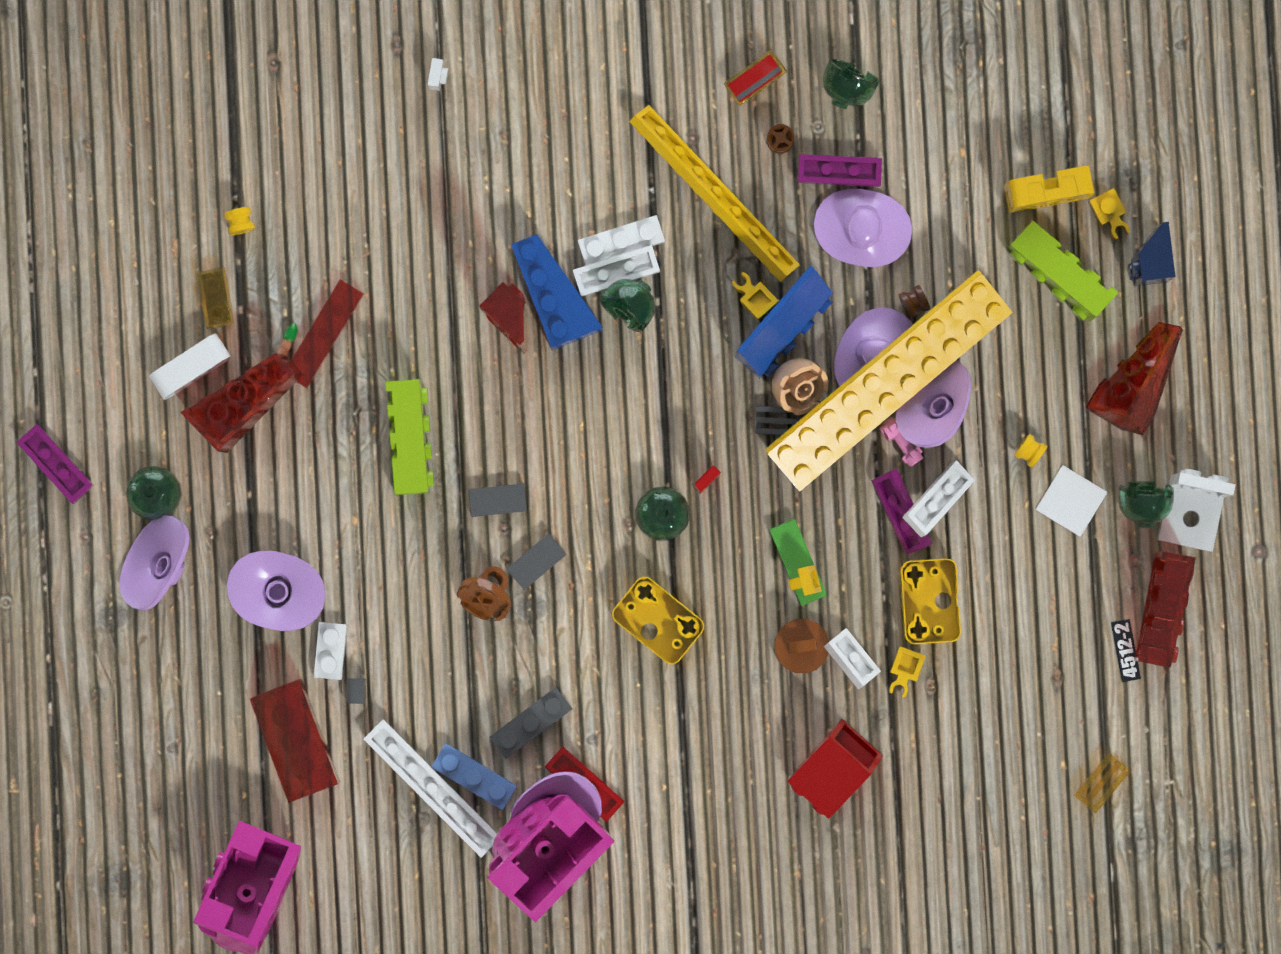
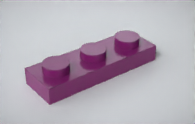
M799 154L798 183L881 187L882 158Z
M36 424L16 442L72 504H75L94 486L39 424Z
M897 468L871 480L906 555L931 545L932 541L928 534L920 537L902 518L914 503Z

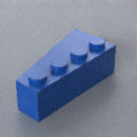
M537 234L511 244L552 350L603 331V327Z

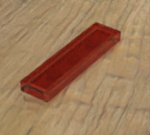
M341 279L339 280L283 373L285 376L305 388L309 387L364 296V293Z

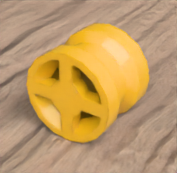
M250 207L237 208L224 213V218L229 223V228L227 229L229 236L244 234L256 229L255 224L250 220L252 213Z
M1029 433L1014 456L1017 459H1024L1027 461V466L1033 468L1048 446L1035 441L1034 436Z

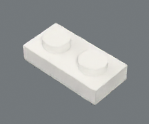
M319 622L314 678L342 680L347 635L346 624Z
M847 628L824 646L858 690L881 672Z

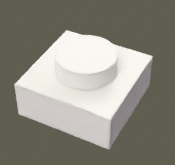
M432 58L428 79V87L431 90L440 91L441 84L446 85L448 68L444 67L445 64L442 59Z

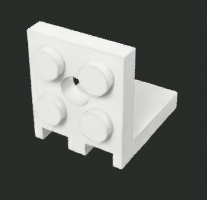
M1192 469L1181 470L1180 473L1170 475L1157 540L1213 552L1224 497L1233 496L1236 484L1228 483L1229 478L1224 476L1212 475L1208 476V478L1201 477L1202 472ZM1187 511H1193L1198 517L1197 524L1193 527H1188L1183 522V516Z

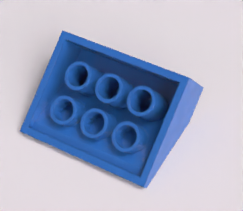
M811 265L736 351L735 358L759 379L763 374L769 377L779 365L775 360L781 353L787 356L797 344L793 341L800 332L805 335L815 324L811 320L818 311L823 314L833 303L829 299L833 292Z

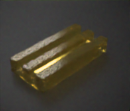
M1108 753L1073 796L1096 814L1131 770L1112 754ZM1111 761L1113 763L1111 768L1085 798L1083 796L1084 792ZM1118 768L1122 770V772L1118 775L1114 782L1109 786V788L1104 792V794L1099 798V800L1093 805L1091 803V800L1096 796V794L1111 778L1115 771Z

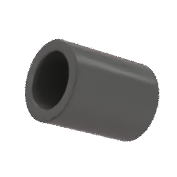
M346 678V703L365 704L366 679Z

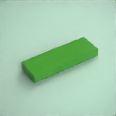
M795 519L769 529L789 579L799 577V568L814 565ZM819 575L818 578L822 592L804 596L803 588L795 590L801 606L827 596Z

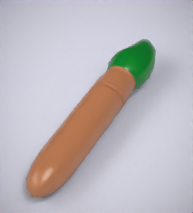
M292 323L283 334V340L267 375L268 386H272L277 381L292 342L297 337L298 327L296 323Z

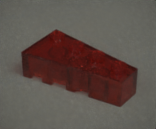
M274 353L247 370L240 377L229 381L224 387L205 396L200 402L180 413L218 452L228 453L304 374L285 355Z
M1165 551L1155 552L1134 661L1171 668L1172 663H1176L1179 647H1176L1178 636H1181L1184 620L1182 617L1184 608L1186 609L1188 605V590L1194 574L1196 557Z

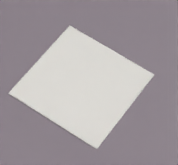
M1062 465L1035 510L1081 537L1106 496L1107 491Z

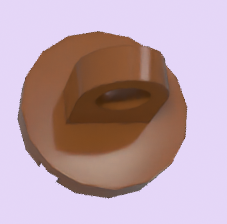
M496 566L486 568L479 578L465 579L457 591V598L460 597L462 600L460 603L462 607L471 615L482 620H489L491 617L496 618L495 621H500L506 618L512 605L510 597L505 592L508 585V577L501 568ZM488 576L495 577L499 582V586L488 581Z
M795 619L787 622L779 630L775 638L774 651L778 661L785 669L794 673L807 674L817 670L825 663L829 653L824 646L829 642L826 631L818 623L809 619Z

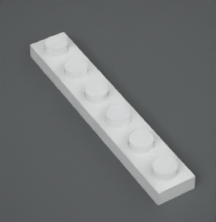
M384 719L364 738L389 766L480 857L493 846L497 833Z

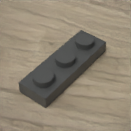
M555 687L489 738L504 758L507 759L571 711L572 707L557 687Z

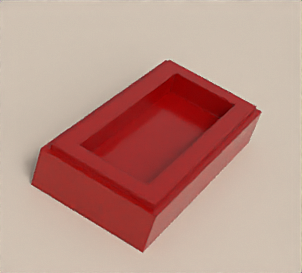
M711 466L694 483L693 488L701 494L720 476L721 472L715 466Z

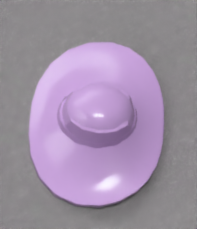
M845 189L834 192L823 200L816 211L814 219L815 235L824 251L842 262L853 265L880 267L890 264L906 251L911 240V221L903 206L889 196L870 190Z
M875 308L865 311L854 319L843 334L835 353L834 376L837 385L840 387L909 329L913 325L912 322L904 314L891 308Z
M957 360L954 361L896 410L898 431L907 442L917 447L931 448L943 444L956 433L963 421L970 399L971 378L967 368Z
M162 515L153 519L138 535L127 554L119 580L120 593L124 601L134 609L145 611L153 608L162 599L169 587L175 585L182 576L184 570L183 560L190 538L186 525L176 517Z
M277 551L249 553L236 562L230 570L227 581V593L234 610L248 622L277 631L302 629L317 619L324 607L325 587L317 570L306 561Z
M572 772L554 773L537 781L517 799L511 811V818L538 798L547 795L563 794L578 802L596 821H599L602 813L601 797L596 787L586 777Z

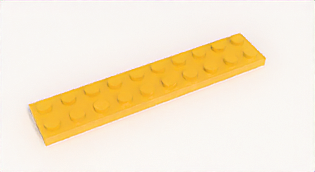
M977 270L765 449L766 453L795 487L801 491L1013 312L983 274Z

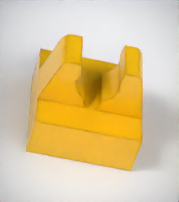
M815 565L799 568V577L788 580L790 590L803 588L804 596L822 592Z

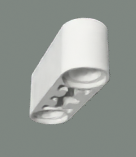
M217 333L154 371L149 375V378L163 400H166L224 364L231 358V355Z

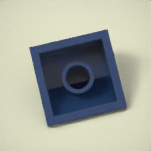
M1163 222L1154 229L1131 259L1132 263L1128 264L1129 279L1134 280V286L1168 283L1176 277L1169 222Z

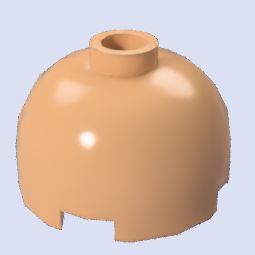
M795 358L786 361L775 371L772 378V393L777 403L785 411L793 412L795 415H803L809 413L819 404L817 401L821 398L823 392L827 393L829 380L825 371L809 359Z

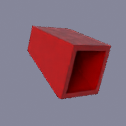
M841 719L794 771L787 782L796 794L804 796L812 804L813 809L817 813L825 815L829 819L871 776L883 755L848 723Z

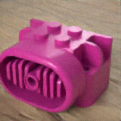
M568 795L543 796L527 805L498 832L493 842V860L489 864V876L487 878L536 923L615 841L598 821Z
M239 820L225 853L219 852L215 860L213 879L208 877L204 884L201 898L203 901L193 923L198 925L201 932L210 936L217 945L226 950L243 954H258L263 941L270 932L287 887L297 867L301 846Z

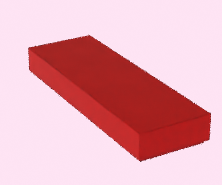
M564 746L544 766L552 774L572 772L586 777L596 787L601 797L602 813L600 817L605 822L625 802Z

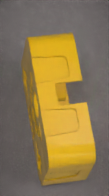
M1090 166L1056 171L1057 177L1044 179L1043 174L1007 181L1004 185L1009 213L1090 198L1095 193Z
M951 559L904 562L899 569L904 639L909 644L945 643L958 640L961 636L960 608L958 607L957 593L959 592L956 563ZM912 567H916V571L922 574L921 577L917 578L915 587L912 578H907V572H911ZM939 593H946L950 596L951 604L946 609H940L935 604V598ZM917 619L920 627H925V632L920 634V638H916V634L910 631L911 628L915 627Z
M644 576L640 577L633 584L612 612V617L616 623L668 664L679 662L704 630V623L697 615L651 578ZM650 585L652 587L650 593L656 601L647 597L643 600L638 597L640 595L638 588ZM678 618L686 622L693 620L695 622L693 626L696 629L695 633L688 632L686 635L683 634L682 630L684 627L678 621ZM652 623L657 627L658 632L654 639L649 640L642 636L641 629L645 624Z

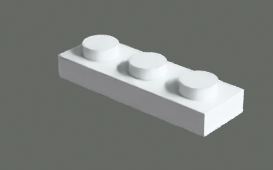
M657 215L579 239L578 243L587 266L643 247L665 243V239Z
M652 245L573 270L581 297L660 272Z
M957 460L952 462L902 518L920 537L926 536L975 480Z

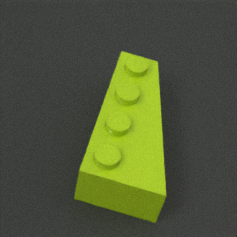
M1032 221L1008 247L1012 251L1010 256L1018 264L1023 265L1025 263L1032 269L1030 274L1039 283L1043 284L1046 282L1052 288L1050 291L1052 295L1063 303L1066 300L1073 307L1072 313L1081 321L1085 319L1089 322L1092 321L1119 292L1112 286L1108 290L1103 287V282L1098 274L1089 269L1084 271L1081 268L1082 263L1079 258L1067 250L1063 253L1060 250L1062 245L1036 222Z
M419 379L386 381V391H389L390 396L387 409L392 426L390 428V444L394 455L392 456L395 495L430 493L429 487H434L433 470H428L427 459H432L431 443H426V432H430L429 415H424V404L429 403L428 388H422V382Z

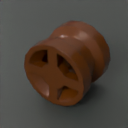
M785 124L773 126L766 138L768 148L776 154L787 153L794 143L793 130Z
M920 285L913 287V290L909 293L902 292L899 294L901 304L910 319L914 318L920 311L926 312L930 310L929 302Z

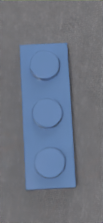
M445 743L431 766L501 810L504 809L517 785Z

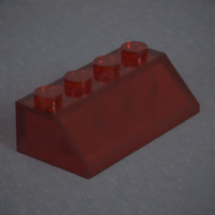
M502 282L479 307L483 315L512 344L525 354L528 351L527 310L524 294L513 283L507 286Z
M302 679L250 698L288 803L341 783Z

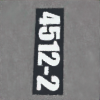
M1130 619L1111 622L1122 682L1141 679Z

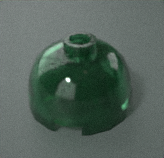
M834 58L832 61L829 60L823 75V87L826 93L833 98L832 104L839 108L847 109L848 105L857 107L867 103L875 93L880 80L869 71L865 75L860 70L855 69L856 65Z
M620 279L613 282L601 295L603 299L600 303L615 320L620 317L629 322L630 324L627 328L635 332L644 331L652 320L656 309L654 298L650 293L651 288L642 280L636 282L631 279Z
M159 466L143 467L135 472L128 481L126 489L127 503L133 513L142 519L153 521L162 518L164 515L171 516L175 513L182 499L181 484L176 475L166 468Z
M1132 481L1128 482V488H1124L1125 486L1122 485L1119 486V508L1122 514L1130 521L1136 522L1138 527L1151 528L1154 526V523L1161 522L1168 517L1172 511L1174 487L1167 484L1164 489L1156 487V482Z
M667 486L654 487L646 491L638 500L635 509L636 523L640 531L648 538L656 541H670L680 536L687 528L690 519L689 505L685 497L676 489Z

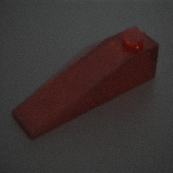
M1158 322L1136 345L1134 354L1127 361L1122 359L1117 365L1119 369L1109 379L1104 378L1098 384L1086 405L1087 410L1120 430L1144 435L1157 412L1183 331L1182 327Z

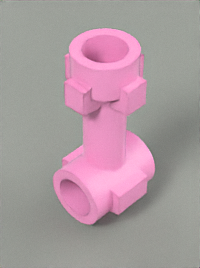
M891 417L883 423V426L880 427L882 435L887 441L892 439L896 441L905 455L901 458L904 464L907 463L909 467H912L924 459L921 455L922 450L920 447L914 449L899 433L896 417Z

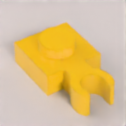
M1114 188L1088 201L1100 226L1109 223L1110 235L1114 240L1118 239L1115 232L1116 227H1122L1126 235L1130 233L1129 226L1120 219V216L1127 212Z
M742 272L741 275L746 280V284L739 286L733 280V288L737 292L744 294L740 299L741 304L760 322L779 301L761 281L754 287L751 284L750 277Z
M899 646L890 673L896 674L897 678L891 683L889 693H893L896 685H901L904 689L901 697H906L908 693V680L917 682L926 655Z

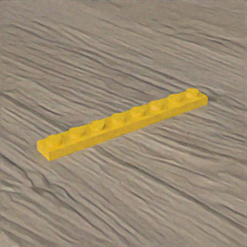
M650 105L634 115L629 122L636 128L637 132L670 164L675 172L686 181L694 192L703 199L712 211L720 217L731 231L769 269L771 274L782 282L800 266Z

